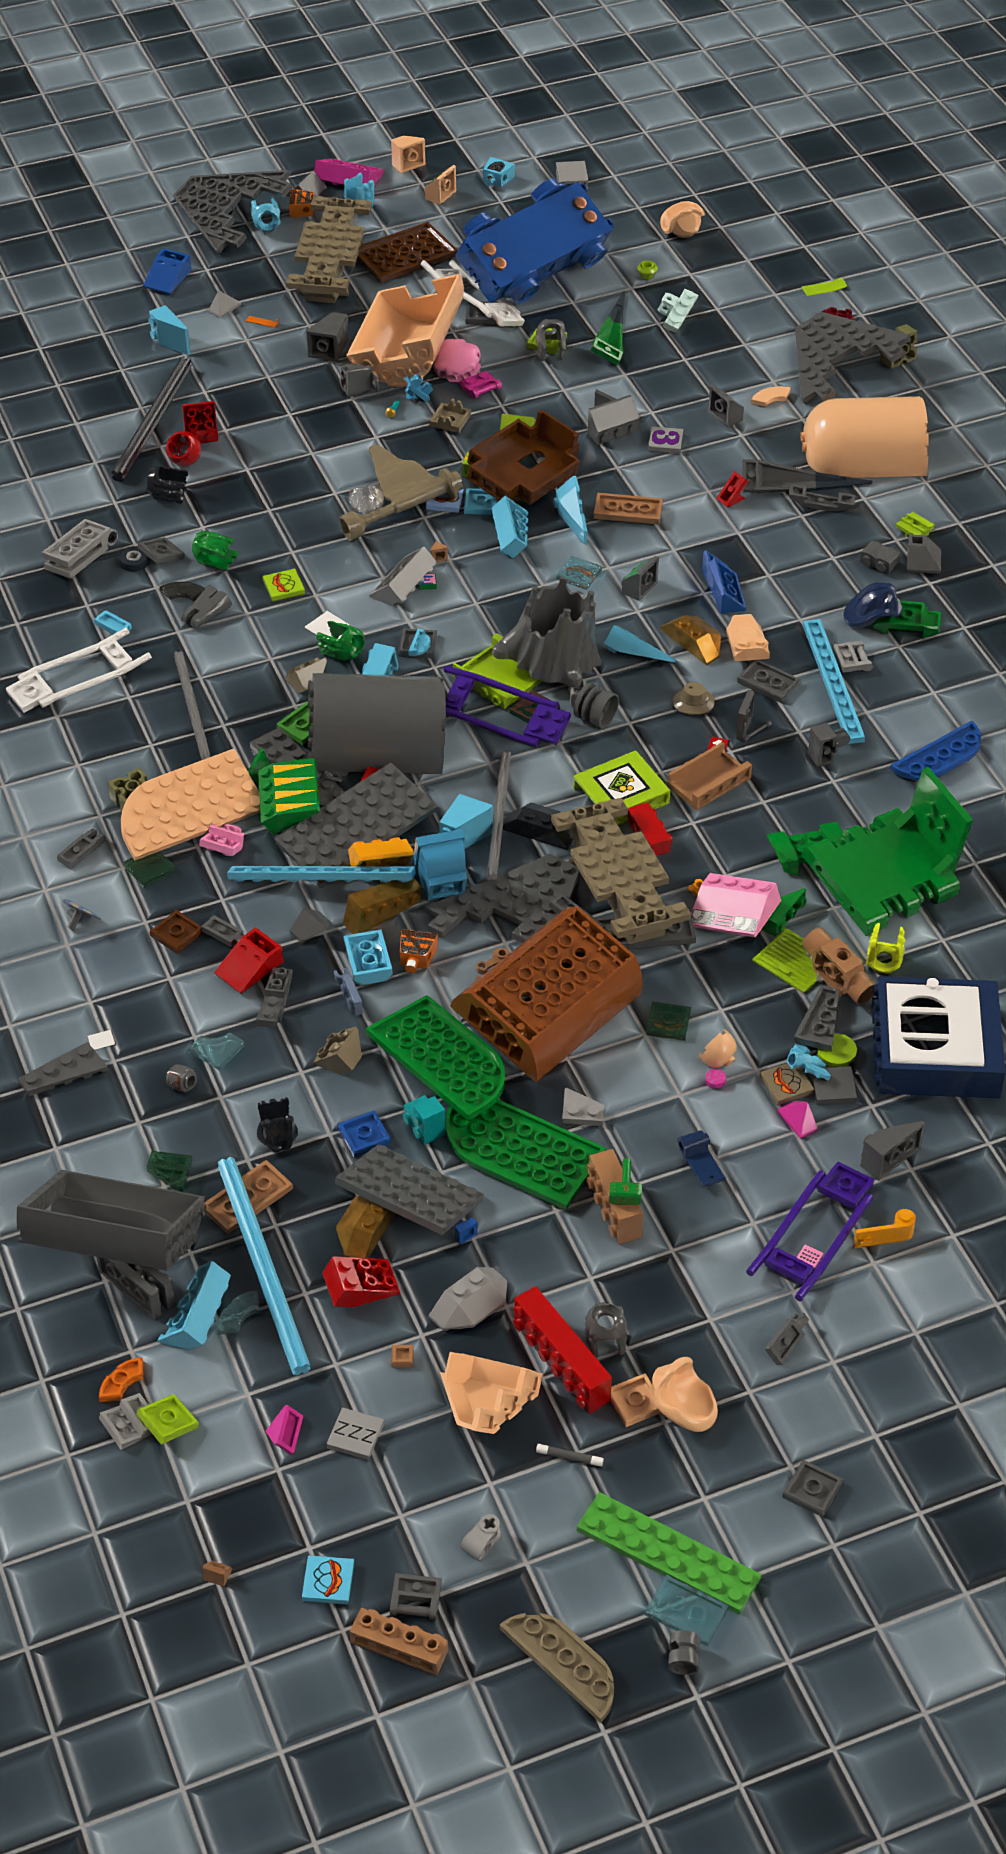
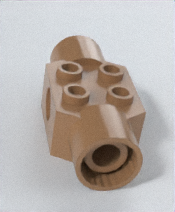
M821 927L814 929L805 937L802 947L811 955L814 971L824 979V982L829 987L840 989V996L847 993L858 1005L865 1004L873 997V986L876 983L865 973L863 962L849 949L846 943L842 942L839 937L832 939Z

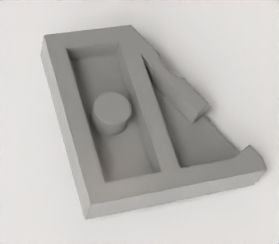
M565 1088L562 1124L603 1126L604 1105Z

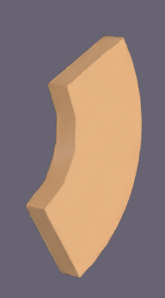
M778 386L763 389L753 396L751 404L767 407L775 401H786L791 387Z

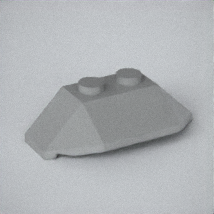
M476 1267L443 1292L430 1312L429 1318L443 1331L475 1327L506 1303L507 1280L494 1268Z

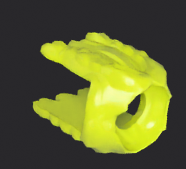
M877 923L870 937L866 964L875 972L890 974L899 969L903 962L905 953L904 943L906 941L904 938L905 931L900 926L897 945L877 942L880 923ZM886 953L892 958V961L882 963L879 962L877 956Z

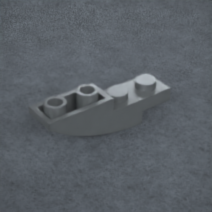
M273 967L265 988V997L256 1018V1026L276 1028L277 1023H280L288 998L293 969Z

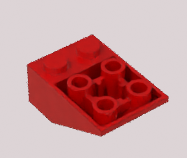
M215 401L182 405L184 431L193 433L200 443L219 441Z
M255 927L241 937L214 974L242 994L269 974L273 967L277 968L283 963L282 946Z
M332 1257L322 1273L334 1307H356L400 1294L388 1259Z

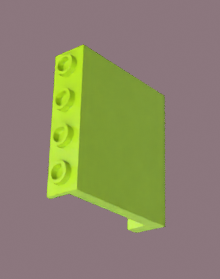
M497 633L492 636V645L462 666L456 663L453 664L454 668L485 676L525 692H529L543 682L540 679H532L527 670L517 669L518 663L515 660L497 659L492 655L493 646L503 638ZM474 681L473 690L503 709H506L520 698Z

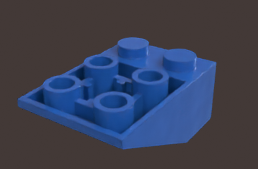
M163 248L155 257L143 288L171 294L191 271L190 255Z

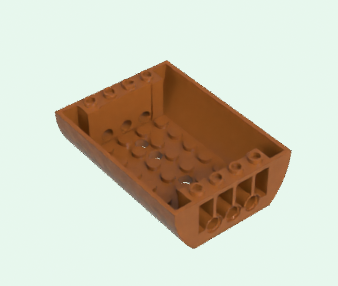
M578 906L569 907L560 912L456 996L450 1007L536 1083L642 993V974L637 958L631 951ZM562 963L570 964L571 968H564ZM542 985L545 989L537 990L535 986ZM528 996L531 1001L526 1002L521 997Z

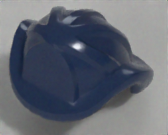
M875 582L866 586L847 604L843 613L845 623L851 627L858 628L872 625L879 617L891 616L896 618L900 616L902 604L896 596V588L892 584Z

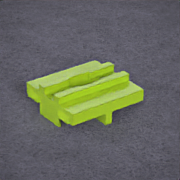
M911 512L906 514V517H902L895 527L905 532L906 537L909 534L927 536L929 531L934 529L935 524Z

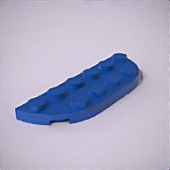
M970 721L891 764L890 770L901 778L919 780L922 769L929 767L937 777H940L969 761L978 753L981 744V732L978 726L973 721Z

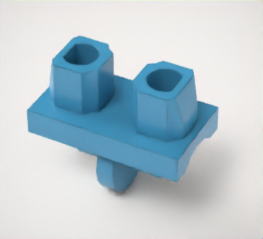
M418 374L412 378L409 376L404 378L408 382L405 389L408 400H417L419 397L425 402L430 400L429 394L433 391V387L429 382L421 386L423 379Z

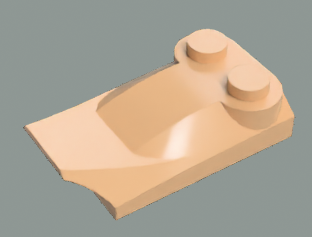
M751 614L734 615L726 628L734 660L769 659L768 641L765 639L761 626Z

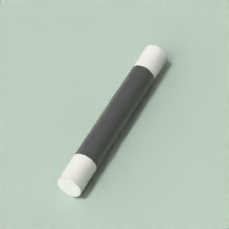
M538 1444L536 1453L600 1467L603 1465L604 1458L542 1444Z

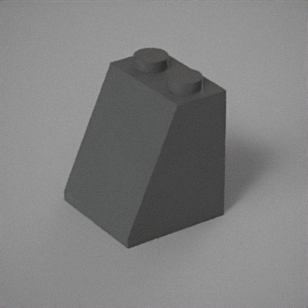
M332 312L307 329L308 357L338 362L349 341L347 314Z

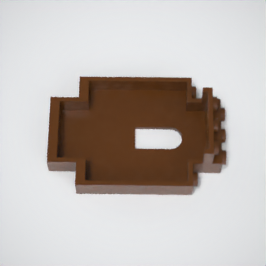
M544 410L538 411L535 425L532 427L517 419L470 449L467 463L471 466L467 479L499 501L504 496L511 500L518 497L531 505L578 473L581 460L576 458L580 444L577 443L579 434ZM532 453H540L545 457L543 461L531 469L519 463V461Z

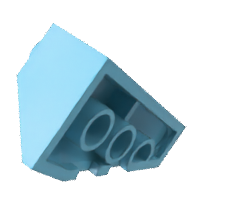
M572 476L556 491V498H553L554 508H557L561 518L581 542L587 544V527L585 516L582 512V501L579 500V485L576 476Z

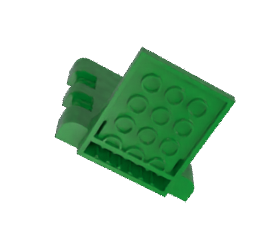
M926 767L922 769L911 806L905 813L899 808L890 810L876 816L873 823L869 824L870 830L865 826L862 828L859 825L853 826L843 831L842 836L839 837L840 844L836 840L830 841L826 838L803 848L801 856L864 935L868 936L873 933L877 923H880L879 930L887 927L889 917L893 916L892 909L896 913L902 912L908 918L918 913L920 903L924 902L923 896L927 899L933 898L939 904L958 895L960 883L954 873L973 819L933 771Z

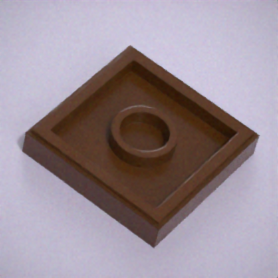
M177 910L149 931L152 938L176 954L204 933L200 925Z

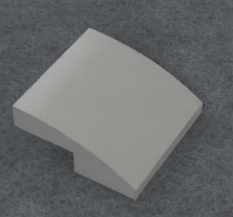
M140 1393L121 1399L120 1405L100 1412V1421L121 1450L136 1444L152 1434L136 1415L137 1409L148 1405Z

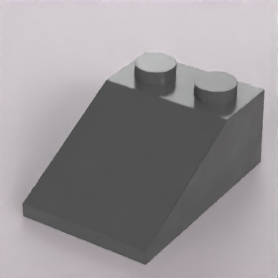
M918 1121L880 1129L874 1134H869L863 1141L860 1166L878 1181L921 1149L925 1122Z

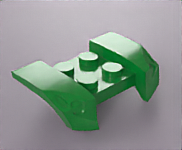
M900 600L902 604L900 616L896 618L891 616L879 617L872 624V628L884 634H888L890 628L923 631V637H929L940 633L941 612L928 611V607H925L924 602Z
M837 822L820 824L819 831L794 834L792 836H787L782 831L767 834V838L778 857L783 871L799 876V864L807 863L801 856L803 848L826 838L830 841L836 840L840 844L839 837L842 836L843 831Z

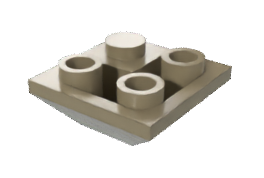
M319 657L309 660L300 666L288 670L289 674L284 676V678L298 693L308 690V680L312 681V674L323 673L327 660L326 658L320 660Z
M356 1026L349 1029L345 1028L339 1033L329 1035L326 1039L327 1043L317 1052V1057L313 1063L316 1066L340 1075L352 1071L362 1057L359 1031Z

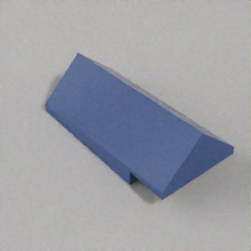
M704 551L702 571L720 613L745 611L747 608L736 572L708 551Z

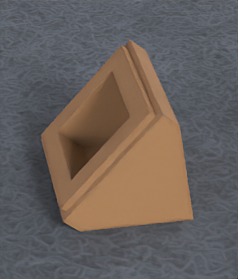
M436 541L431 548V555L437 562L447 561L448 551L446 545Z
M210 1561L203 1565V1580L225 1586L232 1568L231 1566Z

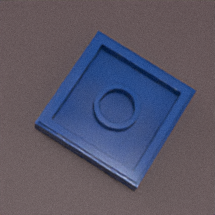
M375 1110L337 1124L338 1130L353 1157L369 1152L378 1144L382 1146L391 1144V1138Z

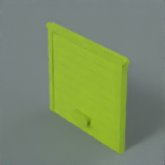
M785 928L778 937L752 959L753 962L803 994L817 983V974L814 971L812 961L807 956V951L802 947L804 938L788 928Z

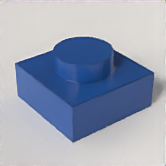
M473 1217L460 1222L455 1227V1240L460 1245L477 1236V1222Z

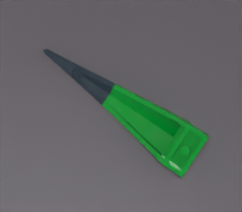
M625 291L619 297L592 342L590 349L596 355L605 358L615 365L619 364L623 354L622 323Z

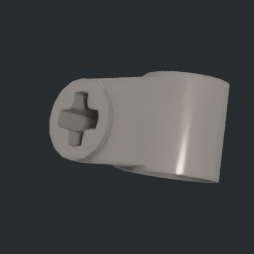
M493 1514L484 1515L475 1527L466 1534L461 1543V1549L477 1560H483L501 1536L499 1519Z

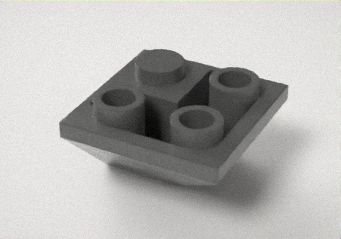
M909 534L907 572L941 574V549L926 535Z

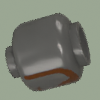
M176 1064L167 1072V1085L171 1089L185 1093L196 1085V1074L190 1067Z

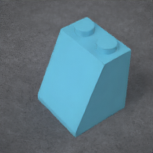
M459 794L440 820L439 833L463 829L465 850L492 834L493 805Z

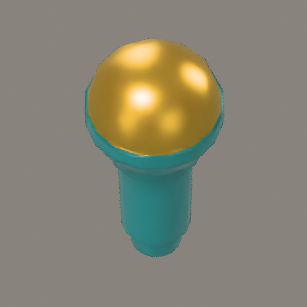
M398 400L386 409V416L389 418L396 416V410L400 404Z

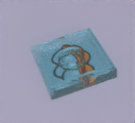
M571 556L557 574L556 580L560 581V577H566V583L587 590L602 571V566Z

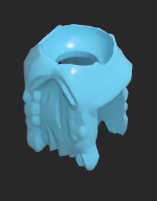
M362 173L357 174L352 179L350 178V180L346 178L344 180L345 199L372 201L373 207L375 202L374 181L370 180L368 184H363Z
M270 196V203L257 206L255 200L251 201V216L255 227L260 231L271 232L281 224L280 209L274 197ZM270 213L273 218L270 223L262 222L261 217L263 214Z

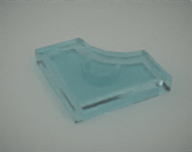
M230 1032L219 1038L200 1036L188 1049L189 1053L220 1070L245 1046V1041Z

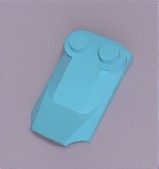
M382 930L343 936L353 974V981L356 984L366 985L390 979L393 972Z

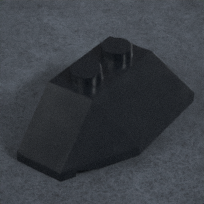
M532 802L507 814L503 821L502 830L565 850L569 849L574 840L572 829L557 832L551 821V815L561 811Z

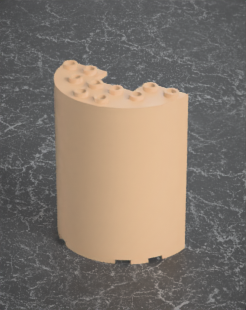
M461 274L433 279L432 283L437 293L411 298L406 286L378 291L346 355L351 364L361 363L365 366L370 365L379 382L386 383L387 386H407L408 382L404 378L407 376L412 378L416 374L423 379L430 371L462 302L464 285Z

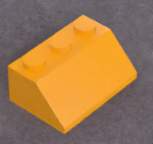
M399 837L391 838L389 841L377 839L371 841V843L358 841L354 842L348 849L351 866H406L414 855V851L407 839L400 840Z

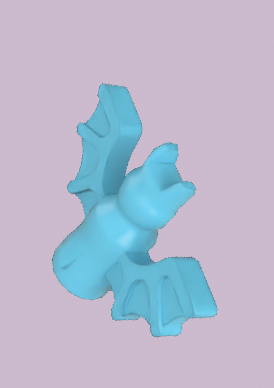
M795 1044L791 1048L786 1062L791 1069L801 1066L805 1069L806 1073L814 1074L817 1079L824 1078L829 1081L831 1075L824 1069L826 1064L820 1057L808 1054L810 1050L803 1044Z

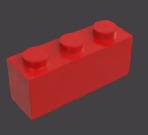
M648 802L628 808L627 821L634 833L642 831L656 856L670 852L671 844L673 843L672 836L665 830L663 821L658 819L656 810L652 809Z

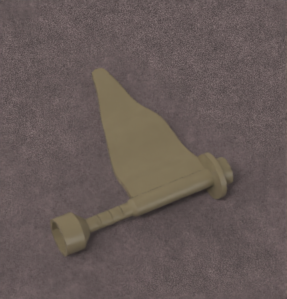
M372 445L369 447V453L373 459L377 479L385 499L391 501V503L363 516L354 511L339 516V523L345 537L352 541L363 536L366 525L387 515L398 514L444 493L452 501L458 499V491L463 489L462 479L457 471L450 473L447 468L441 469L439 476H433L416 461L399 459L379 445Z

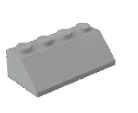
M425 547L405 556L369 596L391 606L396 603H403L407 599L406 595H409L416 589L415 585L420 584L425 579L424 575L429 574L433 570V566L437 561Z

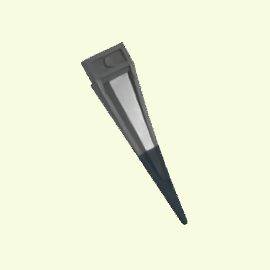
M743 459L742 476L748 480L743 492H759V494L789 491L790 484L806 486V490L873 483L872 480L808 471L763 460Z

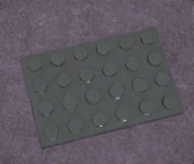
M379 1144L336 1176L335 1179L336 1185L440 1235L445 1234L483 1201L484 1194L475 1188L468 1187L456 1179H451L439 1171L432 1170L420 1162H415L405 1155L398 1154Z

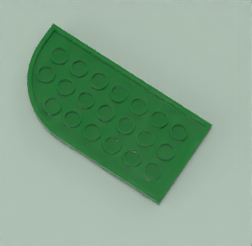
M428 995L366 1028V1035L468 1121L494 1105L503 1092L505 1068L500 1056L487 1043Z
M499 1099L489 1109L469 1121L450 1105L446 1114L445 1124L448 1142L452 1150L462 1161L483 1173L564 1210H567L587 1181L586 1178L589 1177L587 1165L589 1164L590 1155L606 1151L604 1146Z

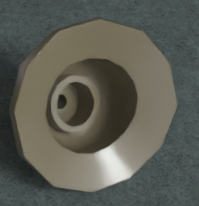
M690 682L675 694L673 705L680 713L701 716L710 713L714 707V696L702 684Z

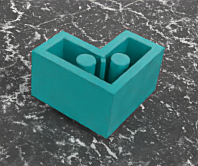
M424 1095L404 1104V1114L402 1115L404 1122L412 1127L415 1137L417 1139L420 1138L424 1145L446 1135L445 1109L435 1096L428 1099Z

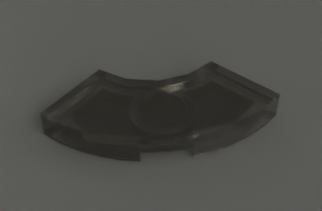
M172 582L160 586V592L169 600L181 597L195 601L205 590L204 587L191 582Z

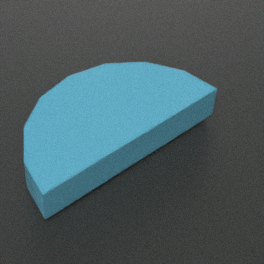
M417 629L409 649V656L421 655L430 648L431 639L425 634L424 630Z

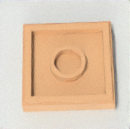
M646 1373L612 1386L611 1402L625 1427L661 1413L655 1404L653 1385Z

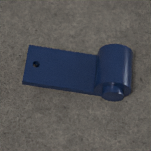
M699 1130L678 1137L679 1150L703 1188L726 1180V1177L708 1151L710 1138L707 1133Z

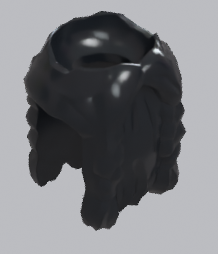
M167 466L153 467L148 475L146 492L154 499L181 504L184 500V491H186L185 485L188 471L177 468L173 469Z
M285 1097V1099L281 1098L280 1101H277L273 1098L269 1100V1103L265 1101L259 1102L260 1123L257 1129V1139L267 1146L271 1152L277 1153L290 1149L298 1136V1128L293 1116L289 1115V1099Z

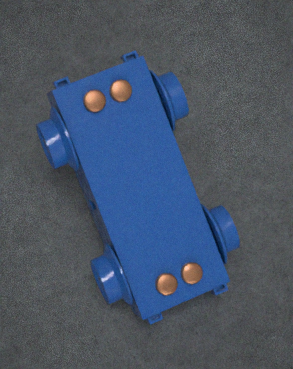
M550 178L532 192L531 197L535 204L501 221L499 218L491 219L487 212H483L472 218L464 226L463 232L467 238L464 239L455 256L465 270L469 271L470 277L474 276L476 279L475 284L478 283L479 289L489 303L504 297L505 299L512 298L516 305L521 304L540 289L539 282L578 262L584 269L590 268L607 254L608 250L603 244L612 232L614 224L610 218L606 220L586 193L588 188L584 183L576 182L568 186L566 183L559 184L555 178Z

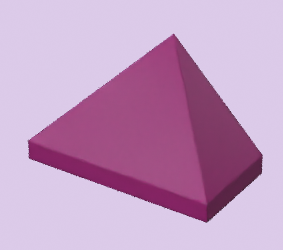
M793 1101L777 1111L800 1139L818 1130L808 1102Z
M286 1405L265 1431L275 1445L290 1455L294 1454L303 1415Z

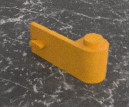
M901 1209L896 1212L893 1225L857 1229L854 1237V1248L910 1240L914 1234L916 1215L911 1210Z

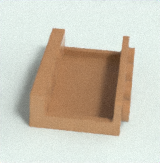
M721 742L706 752L699 754L694 759L685 762L677 769L672 770L668 774V787L697 811L749 780L752 773V764L748 761L740 764L725 752V743Z

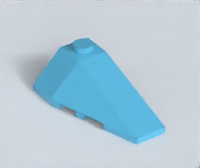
M616 625L613 626L604 644L608 645L607 649L615 654L618 651L676 662L675 658L654 648L651 644L640 640L639 637Z

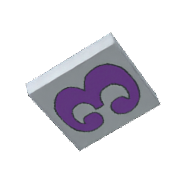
M651 427L648 451L681 453L684 429Z

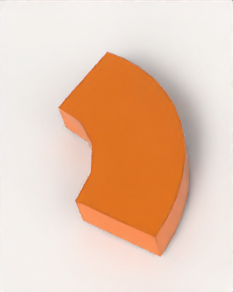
M143 1357L123 1362L109 1376H106L99 1392L100 1402L120 1401L128 1386L134 1382L144 1380Z

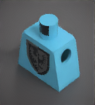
M490 157L483 168V181L486 186L496 185L501 187L515 177V164Z

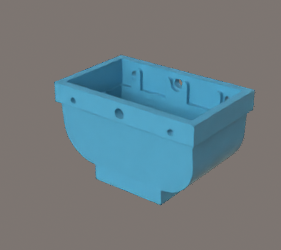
M463 829L416 837L412 866L415 867V876L418 883L423 887L422 892L427 896L428 901L465 894L467 876Z

